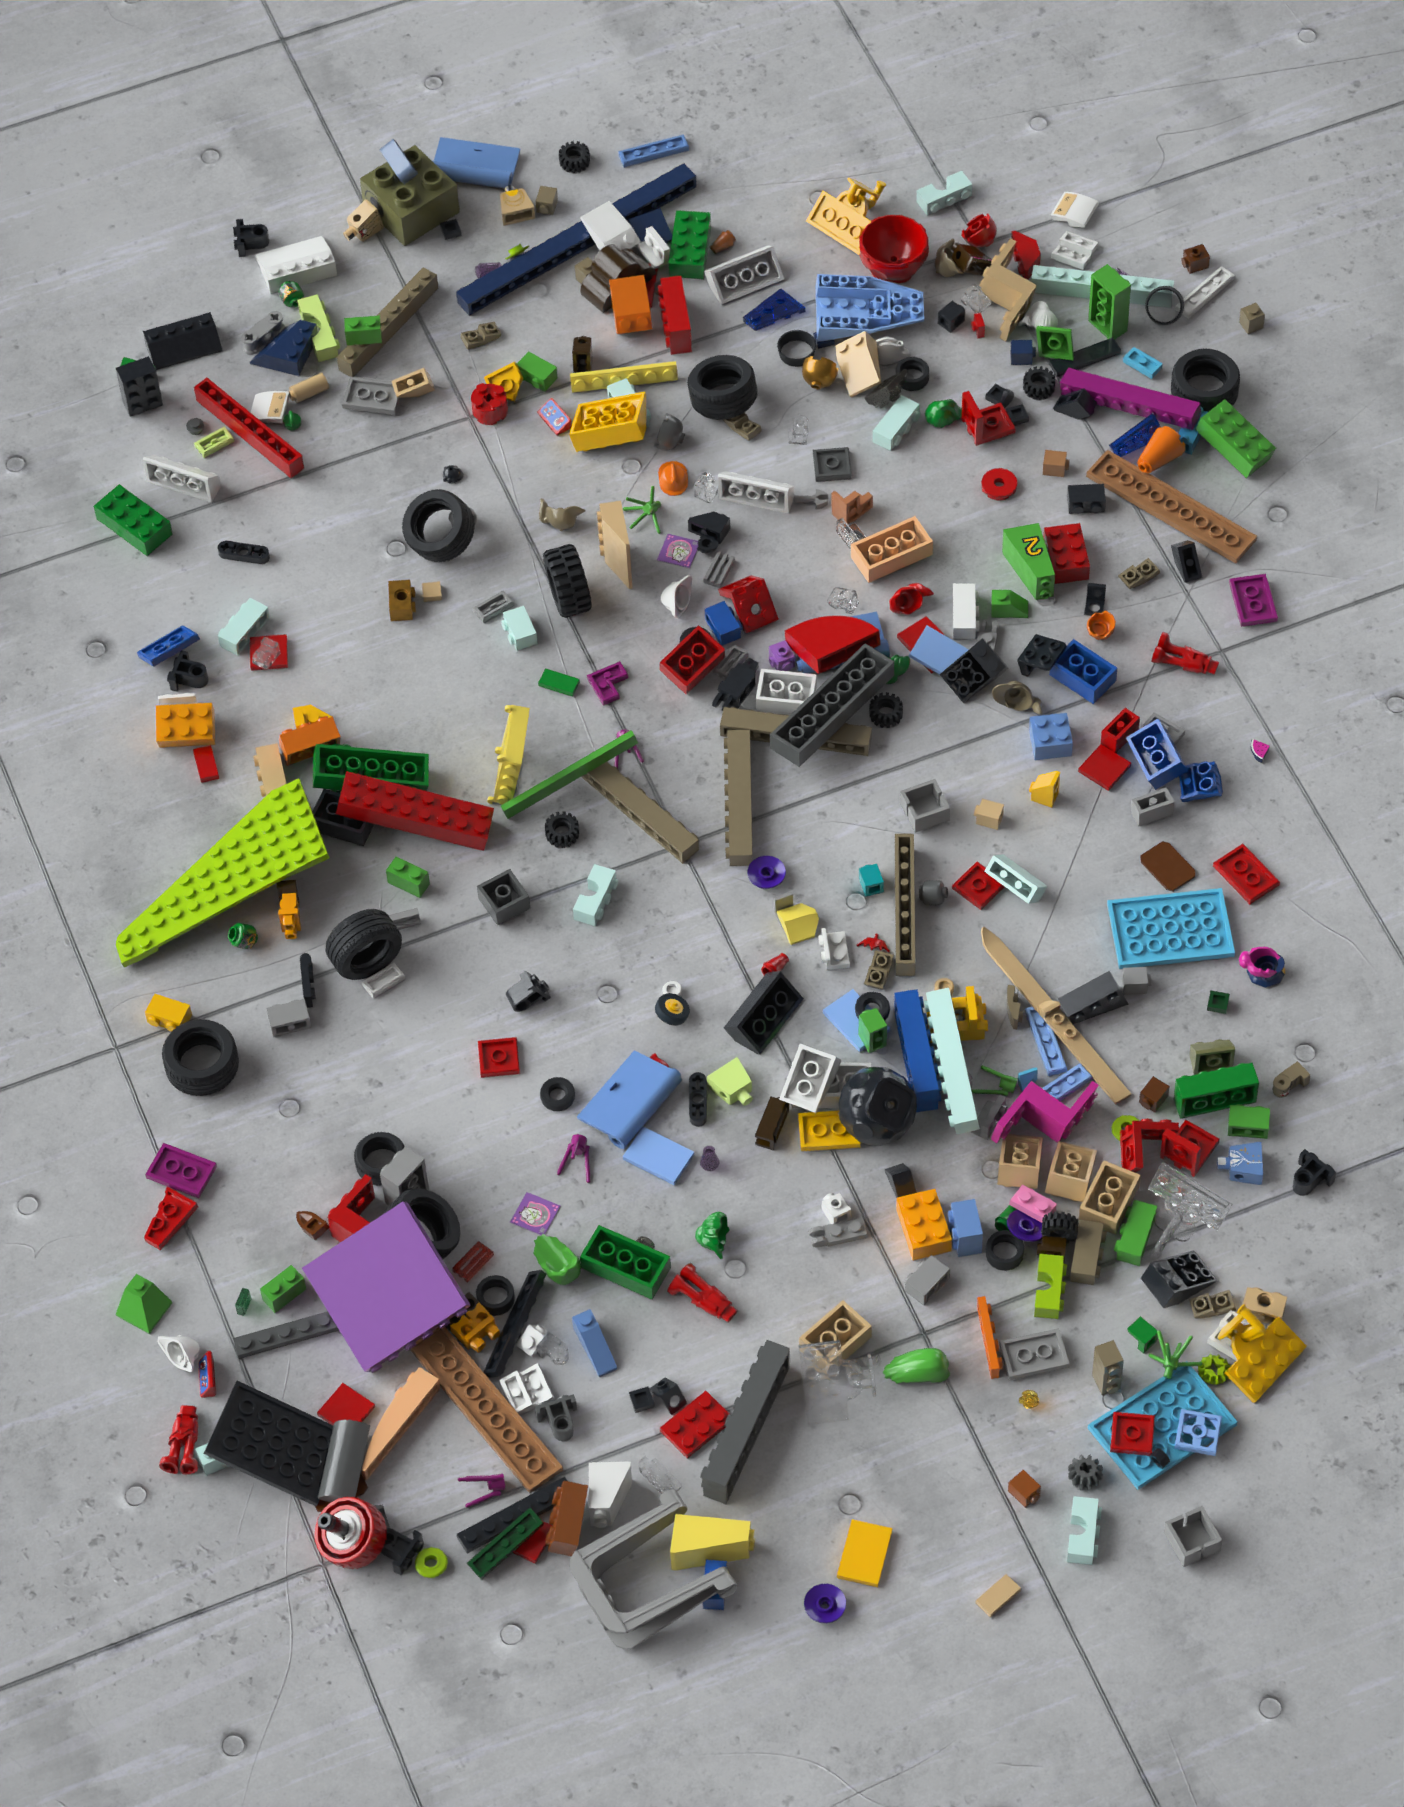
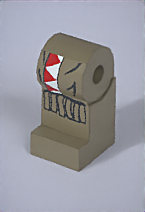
M1298 1061L1274 1078L1272 1088L1274 1095L1283 1098L1297 1085L1301 1084L1305 1087L1310 1083V1074Z

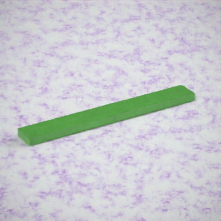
M628 731L501 805L507 819L638 744L633 731Z

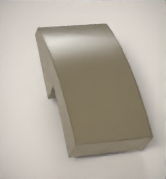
M494 321L479 324L477 330L461 332L460 338L468 350L494 341L501 336V332Z
M746 413L734 418L723 419L733 431L748 441L762 432L761 426L750 421Z
M1147 558L1136 567L1130 566L1119 574L1118 577L1129 589H1132L1160 574V570Z
M875 950L864 985L884 989L894 960V954Z
M1008 985L1007 1014L1011 1026L1017 1030L1018 1022L1022 1023L1024 1011H1020L1021 1003H1018L1019 994L1015 993V985Z
M1230 1290L1212 1296L1206 1293L1189 1299L1195 1319L1222 1315L1230 1310H1236Z

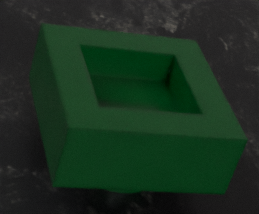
M1210 990L1207 1011L1226 1014L1230 994Z

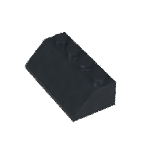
M211 312L143 331L145 345L156 370L223 351Z
M781 971L767 972L724 1026V1029L735 1042L759 1055L804 998Z

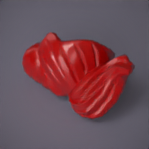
M920 583L909 584L907 587L898 589L893 597L890 598V610L898 614H912L922 606L923 597L932 596L934 592Z

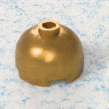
M810 356L804 360L802 375L804 380L813 389H821L830 386L835 381L839 369L836 368V363L830 359L821 357V360H817Z

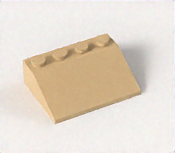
M621 501L599 504L600 511L596 512L600 555L604 556L605 563L629 589H632L630 544Z

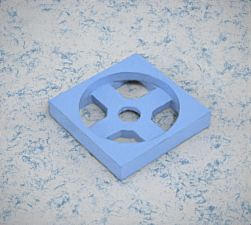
M1181 1409L1174 1449L1216 1456L1222 1416ZM1196 1418V1423L1192 1426L1184 1425L1187 1420ZM1205 1419L1214 1426L1215 1430L1206 1428L1204 1425ZM1195 1429H1201L1203 1433L1196 1435L1194 1431ZM1181 1433L1190 1434L1193 1437L1192 1444L1185 1443L1181 1438ZM1204 1437L1214 1439L1210 1446H1200L1201 1439Z

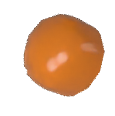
M1108 611L1102 613L1095 612L1087 621L1089 635L1098 640L1109 638L1115 630V618Z

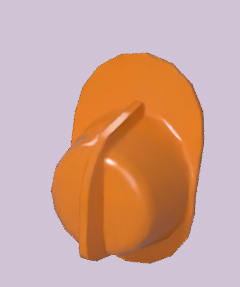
M669 461L660 466L658 475L661 490L671 496L680 495L685 492L688 487L686 467L677 461Z

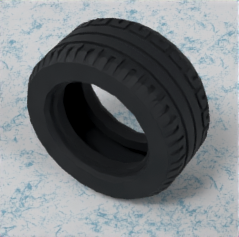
M1205 348L1190 351L1180 357L1173 367L1171 395L1200 402V406L1205 412L1212 410L1224 399L1233 406L1239 394V368L1233 359L1221 351ZM1211 375L1218 378L1223 383V386L1216 390L1203 391L1192 387L1187 381L1193 376Z
M718 355L705 359L693 368L688 377L687 385L692 407L706 418L723 420L737 417L749 410L758 395L752 366L744 359L734 355ZM736 384L720 391L710 390L718 385Z
M433 489L417 496L407 507L402 522L403 536L410 548L423 558L432 562L450 561L461 555L469 546L475 529L474 516L467 504L452 492ZM451 510L454 521L449 534L442 540L426 542L423 530L428 518L437 511Z
M366 909L345 918L332 930L326 941L325 951L327 957L342 977L350 980H361L381 971L396 958L401 949L402 935L386 912L378 909Z
M206 1019L185 1022L176 1027L167 1036L163 1044L162 1059L167 1078L176 1089L188 1095L206 1096L216 1093L229 1085L238 1071L239 1057L234 1037L225 1026L218 1022ZM209 1045L221 1052L218 1061L213 1066L204 1070H191L180 1063L184 1053L194 1046Z
M410 1189L403 1192L386 1208L383 1214L401 1202H407L417 1219L423 1222L431 1232L434 1240L431 1242L444 1260L457 1247L460 1240V1223L455 1211L445 1199L432 1191Z

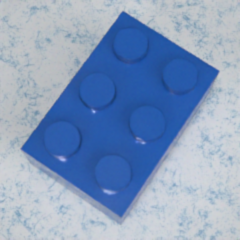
M1073 639L1054 664L1049 675L1094 704L1117 681L1118 668Z
M1159 719L1154 720L1126 737L1147 780L1155 790L1188 771L1166 727Z

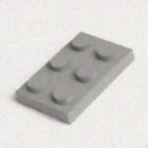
M350 377L342 407L343 409L395 415L399 398H397L390 381Z
M1059 1328L999 1341L1009 1380L1069 1368V1361Z

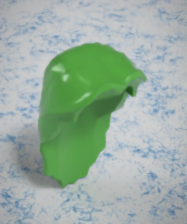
M542 1234L534 1240L533 1254L537 1258L538 1264L551 1280L559 1285H567L579 1277L581 1264L578 1256L560 1242L557 1237Z
M916 1349L894 1357L890 1364L885 1366L883 1374L886 1379H891L897 1384L902 1382H943L950 1376V1371L948 1370L949 1361L940 1349Z

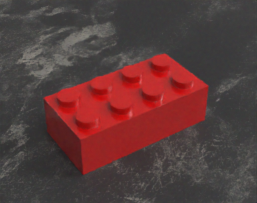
M682 276L660 278L661 285L658 286V294L661 297H658L659 308H661V319L665 323L663 324L664 335H666V348H670L671 355L692 352L691 327Z

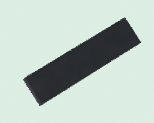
M1112 337L1074 351L1073 360L1055 358L1049 361V365L1056 377L1064 375L1068 368L1078 370L1121 354V349Z

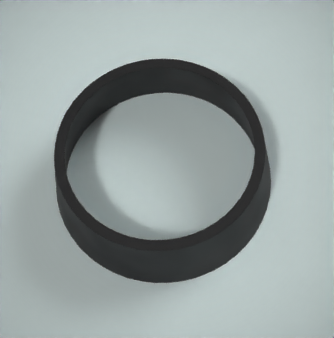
M1157 287L1147 296L1145 302L1146 313L1157 324H1172L1181 317L1184 311L1183 297L1173 287ZM1160 290H1169L1175 293L1180 301L1178 315L1168 322L1157 321L1151 316L1148 309L1151 296Z
M788 331L778 340L779 356L789 366H803L804 360L807 357H814L816 341L806 331ZM791 341H803L809 344L813 350L811 354L800 359L789 358L781 352L783 346Z

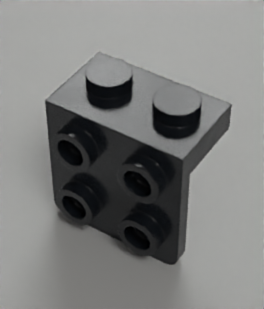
M1035 634L1017 659L1021 675L1028 677L1034 667L1046 671L1051 670L1067 648L1066 643Z

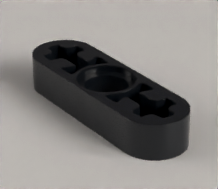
M222 541L217 547L218 554L223 559L255 564H265L270 559L268 548L261 545ZM241 550L249 551L246 555L239 554Z
M695 1072L689 1077V1120L692 1125L697 1127L703 1126L707 1122V1078L700 1072ZM696 1080H700V1089H696ZM695 1096L703 1097V1101L700 1103H695L692 1099ZM696 1109H700V1119H696Z

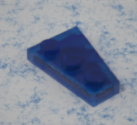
M780 288L743 316V322L754 331L775 324V321L782 318L785 320L791 318V315L795 313H804L805 307Z
M1153 413L1109 444L1111 451L1122 457L1146 446L1155 430L1160 427L1156 416Z

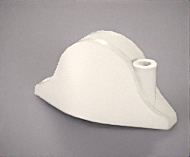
M892 337L876 340L879 364H894L910 356L909 350L903 347V341H898Z
M690 575L678 582H672L661 594V602L672 612L676 619L687 609L690 601L693 580Z
M181 1335L175 1337L158 1336L157 1342L169 1360L176 1367L192 1372L194 1370V1363L198 1358L199 1344L194 1339Z

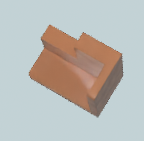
M836 491L831 493L832 515L846 527L873 508V495L869 492L862 496L853 491L845 498Z

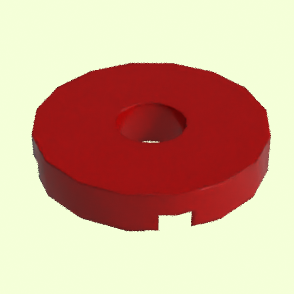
M991 469L983 475L981 488L983 493L985 492L991 499L1006 500L1009 496L1015 494L1017 478L1007 469ZM1000 482V483H1003L1004 485H1003V486H996L995 483Z

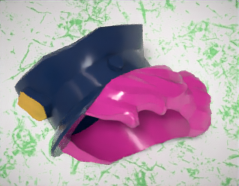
M1265 946L1254 947L1250 952H1242L1239 957L1240 966L1247 969L1251 982L1267 988L1279 984L1285 975L1284 958L1272 948Z

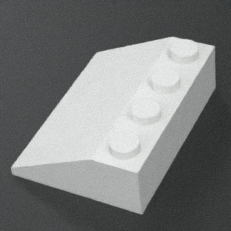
M322 236L255 254L270 294L279 292L281 285L287 281H294L302 286L337 276L334 257Z

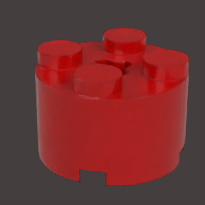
M484 383L476 386L471 395L473 416H475L477 421L484 425L497 424V421L504 420L508 414L507 396L504 387Z

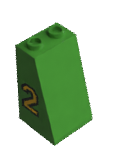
M1039 523L1003 529L1002 553L1035 600L1054 597L1055 573Z

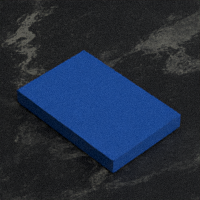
M182 625L137 651L140 659L154 667L199 641L200 638L197 633Z

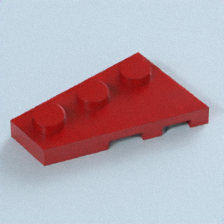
M167 1186L163 1201H160L158 1205L159 1210L156 1216L152 1218L144 1236L145 1242L161 1250L199 1208L197 1203Z

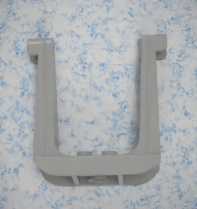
M670 1489L660 1495L659 1499L662 1505L587 1546L574 1551L570 1558V1569L582 1595L610 1640L617 1647L624 1650H633L637 1645L716 1593L725 1599L738 1589V1585L727 1568L720 1567L628 1613L618 1611L611 1595H608L600 1577L610 1567L672 1524L675 1520V1514L684 1515L687 1512V1506L675 1489Z

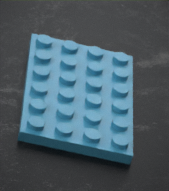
M1222 888L1107 900L1119 969L1235 957Z
M1192 1366L1177 1367V1370H1173L1171 1379L1164 1378V1376L1091 1422L1088 1424V1430L1135 1488L1139 1490L1195 1453L1174 1449L1181 1409L1222 1416L1219 1437L1237 1426V1420ZM1113 1412L1155 1415L1152 1453L1157 1448H1160L1169 1457L1170 1462L1161 1469L1155 1465L1150 1456L1110 1452ZM1196 1418L1187 1420L1184 1425L1192 1426L1196 1423ZM1205 1419L1204 1425L1206 1428L1215 1430L1214 1426ZM1195 1429L1194 1431L1196 1435L1203 1433L1201 1429ZM1181 1433L1182 1440L1187 1444H1192L1193 1437L1190 1434ZM1204 1437L1201 1439L1200 1446L1205 1447L1214 1439Z

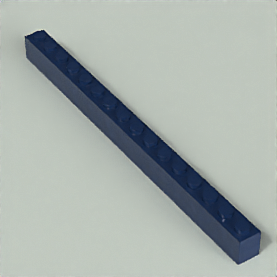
M683 163L612 204L628 222V219L657 210L696 188V175ZM577 222L540 245L504 263L501 267L490 271L469 285L456 291L457 303L470 316L594 246L595 242L583 222Z

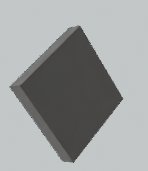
M849 447L813 450L816 482L852 479Z

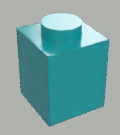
M868 864L859 868V880L865 897L883 893L884 881L878 864Z

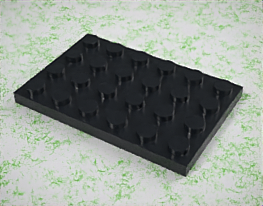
M237 1380L203 1454L309 1504L317 1506L320 1500L318 1495L333 1425Z

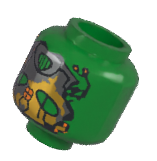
M284 282L279 289V296L287 307H297V300L304 298V293L297 282Z
M236 923L229 929L228 939L234 947L250 949L257 942L258 935L254 926Z

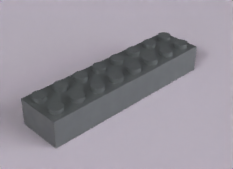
M864 644L770 734V749L800 767L894 676V661Z
M766 1340L765 1345L760 1346L757 1353L758 1360L756 1363H752L749 1370L750 1377L748 1380H744L741 1387L742 1394L740 1398L737 1397L733 1404L734 1411L732 1415L729 1414L725 1421L726 1428L724 1432L721 1431L717 1438L718 1445L716 1449H712L709 1455L710 1462L708 1467L704 1466L701 1472L703 1496L723 1504H727L790 1368V1348L770 1340Z

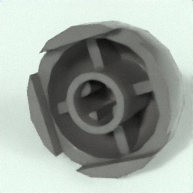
M666 413L665 417L668 420H663L656 440L659 441V444L655 443L654 447L661 450H672L678 443L682 444L685 433H682V422L677 417Z

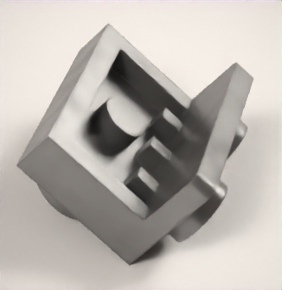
M998 1095L995 1102L990 1100L986 1102L977 1117L980 1129L971 1131V1133L986 1140L989 1139L998 1121L1007 1111L1006 1097Z

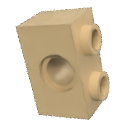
M1247 1287L1243 1304L1251 1310L1260 1322L1271 1324L1277 1317L1283 1319L1287 1296L1277 1292L1263 1291L1257 1287ZM1260 1304H1267L1268 1306L1263 1307Z

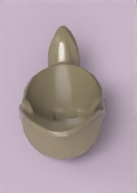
M953 238L937 250L934 263L936 273L947 278L958 273H964L951 260L953 255L951 250L955 244Z
M541 498L539 519L542 523H550L555 529L563 531L572 528L575 525L577 516L586 510L578 506L554 509L548 506L547 502Z
M1010 681L1007 684H999L993 688L992 695L997 703L1017 711H1025L1032 708L1033 712L1042 714L1041 700L1033 696L1031 690L1025 684L1018 681Z

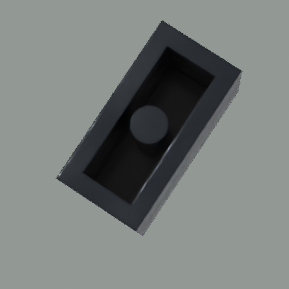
M1104 484L1068 485L1067 502L1069 514L1105 512Z

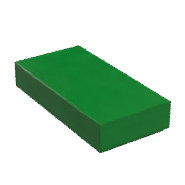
M545 668L538 686L573 697L580 679Z

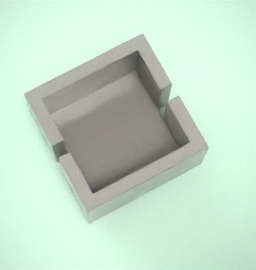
M936 779L900 791V805L906 816H908V820L915 833L950 821V806L944 795H942Z
M1203 1505L1186 1512L1184 1527L1183 1515L1165 1522L1164 1534L1183 1567L1199 1561L1201 1555L1203 1558H1206L1221 1551L1222 1539Z

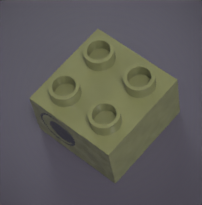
M416 145L403 151L418 173L405 185L397 177L388 162L360 178L362 200L367 199L377 208L383 226L404 246L436 228L440 223L460 213L457 184Z

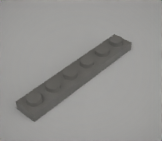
M327 1311L235 1337L233 1341L238 1359L336 1332L339 1329Z

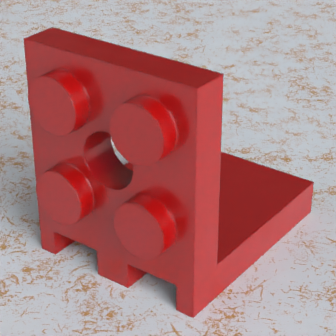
M970 392L962 393L961 420L963 423H966L969 435L974 437L975 446L1015 433L1016 428L1002 403L979 410ZM992 421V422H995L996 424H995V425H989L988 422Z
M750 575L718 589L720 596L732 599L744 633H749L779 620L764 578ZM754 604L759 605V612L757 614H753L751 611Z
M1142 1119L1141 1121H1132V1125L1125 1126V1130H1120L1122 1168L1134 1173L1140 1171L1143 1168L1142 1139L1162 1140V1135L1167 1128L1175 1133L1178 1132L1179 1123H1174L1169 1119L1160 1120V1122H1153V1119Z
M1185 1120L1178 1132L1175 1133L1168 1128L1164 1131L1160 1158L1163 1160L1165 1157L1174 1161L1175 1167L1179 1169L1184 1167L1191 1171V1176L1195 1177L1219 1144L1220 1138Z

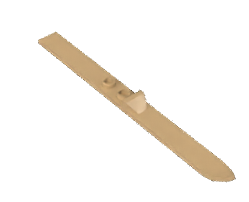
M982 927V943L986 952L1082 1066L1093 1076V1079L1109 1098L1117 1104L1131 1096L1130 1091L1060 1010L1061 1004L1058 1001H1052L1008 947L990 930Z

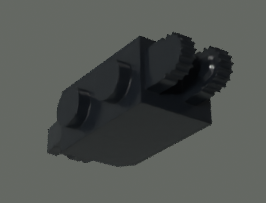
M749 658L743 664L738 663L735 668H731L725 681L720 682L718 686L719 693L714 698L712 706L717 708L723 701L725 703L722 706V711L724 707L731 708L733 706L738 709L756 686L755 673L759 667V662Z

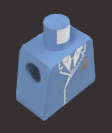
M1254 1142L1230 1146L1228 1157H1217V1169H1229V1179L1231 1181L1262 1185V1143Z

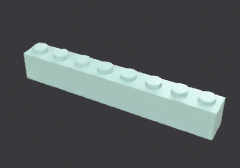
M1034 265L1031 282L1037 285L1035 293L1090 299L1091 274L1094 272ZM1121 275L1131 284L1130 303L1145 305L1147 296L1157 287L1170 286L1174 288L1173 280ZM1169 290L1157 291L1151 296L1148 305L1171 308L1173 292Z
M949 988L927 992V1000L924 1001L926 1012H930L931 1015L927 1019L929 1028L934 1029V1033H931L933 1045L937 1044L938 1047L934 1052L936 1061L941 1062V1066H938L940 1078L944 1077L945 1080L941 1085L943 1094L948 1095V1099H945L947 1111L951 1110L952 1113L951 1116H948L950 1127H955L956 1134L979 1130L980 1127Z

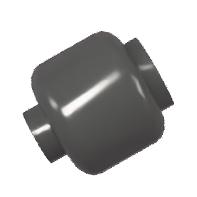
M940 880L925 881L919 887V898L925 905H942L945 898H948V888Z

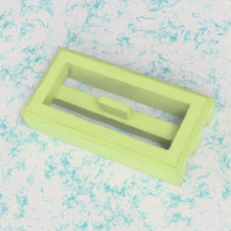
M224 426L194 443V446L205 458L233 443L234 437Z

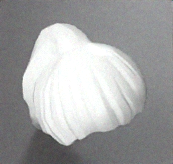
M1037 301L1029 308L1018 326L1028 325L1035 328L1037 326L1057 328L1058 319L1049 310L1045 302Z

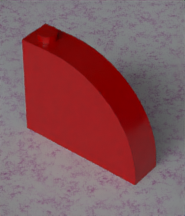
M848 616L813 618L785 630V640L790 649L818 674L846 662L864 644L872 648L881 645L880 631L875 626L861 619Z

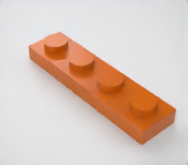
M985 1296L977 1297V1310L991 1379L999 1378V1370L1003 1369L1001 1357L997 1358L996 1353L999 1351L998 1340H994L993 1337L995 1324L994 1321L990 1322L989 1316L992 1315L991 1304H987Z

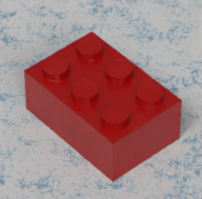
M1080 523L1045 527L1043 538L1055 573L1054 584L1089 580L1090 564Z
M698 625L660 661V671L687 694L725 658V648Z

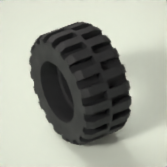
M567 544L546 550L543 553L544 566L552 596L560 616L567 618L588 612L592 608L590 590L575 546Z

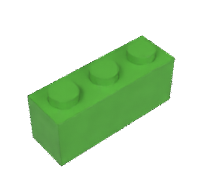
M1134 1200L1132 1207L1128 1206L1125 1218L1128 1219L1126 1223H1122L1120 1229L1122 1237L1121 1240L1116 1241L1114 1251L1117 1252L1116 1260L1140 1266L1156 1218V1205Z

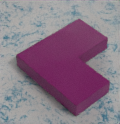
M620 661L587 675V680L603 706L620 699L614 684L628 679V673Z

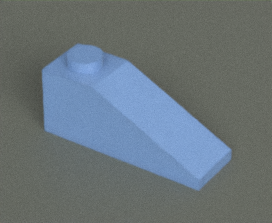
M591 1309L573 1316V1329L598 1376L601 1377L616 1370L617 1365Z

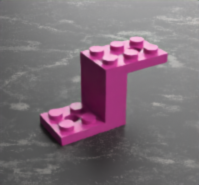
M1031 1081L998 1121L991 1140L995 1143H998L1001 1138L1005 1140L1011 1132V1127L1013 1125L1016 1126L1021 1118L1057 1143L1062 1138L1066 1140L1072 1132L1073 1126H1077L1082 1120L1084 1112H1088L1093 1106L1094 1100L1098 1096L1096 1091L1099 1085L1092 1081L1073 1106L1068 1108Z

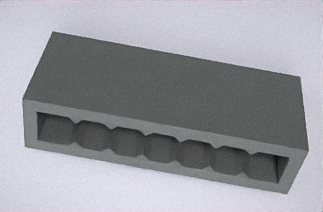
M339 1420L334 1423L318 1499L333 1502L338 1498L356 1496L370 1430L369 1424L354 1420Z

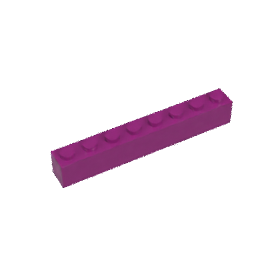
M1072 368L1067 369L1060 381L1061 395L1085 389L1099 406L1124 411L1181 428L1193 430L1201 416L1200 402Z

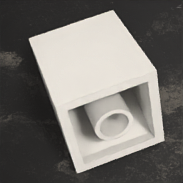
M589 1462V1515L591 1526L597 1528L612 1526L632 1485L631 1462Z

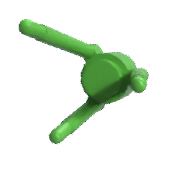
M982 1065L981 1069L1001 1078L999 1087L1002 1090L971 1089L972 1093L1001 1094L1008 1096L1009 1092L1014 1093L1018 1078L1004 1075Z

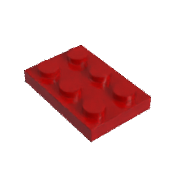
M704 1391L662 1425L660 1432L688 1459L726 1428L725 1421L729 1413L707 1391Z

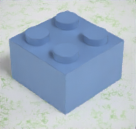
M1067 713L1030 717L1029 733L1034 760L1072 756L1073 742Z
M975 1199L952 1202L951 1211H948L949 1221H947L949 1232H952L953 1250H957L958 1257L981 1254L983 1232Z

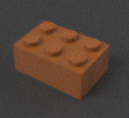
M563 1481L561 1487H557L552 1504L555 1506L549 1518V1524L552 1526L549 1532H547L545 1544L548 1545L547 1552L572 1556L577 1549L588 1485Z

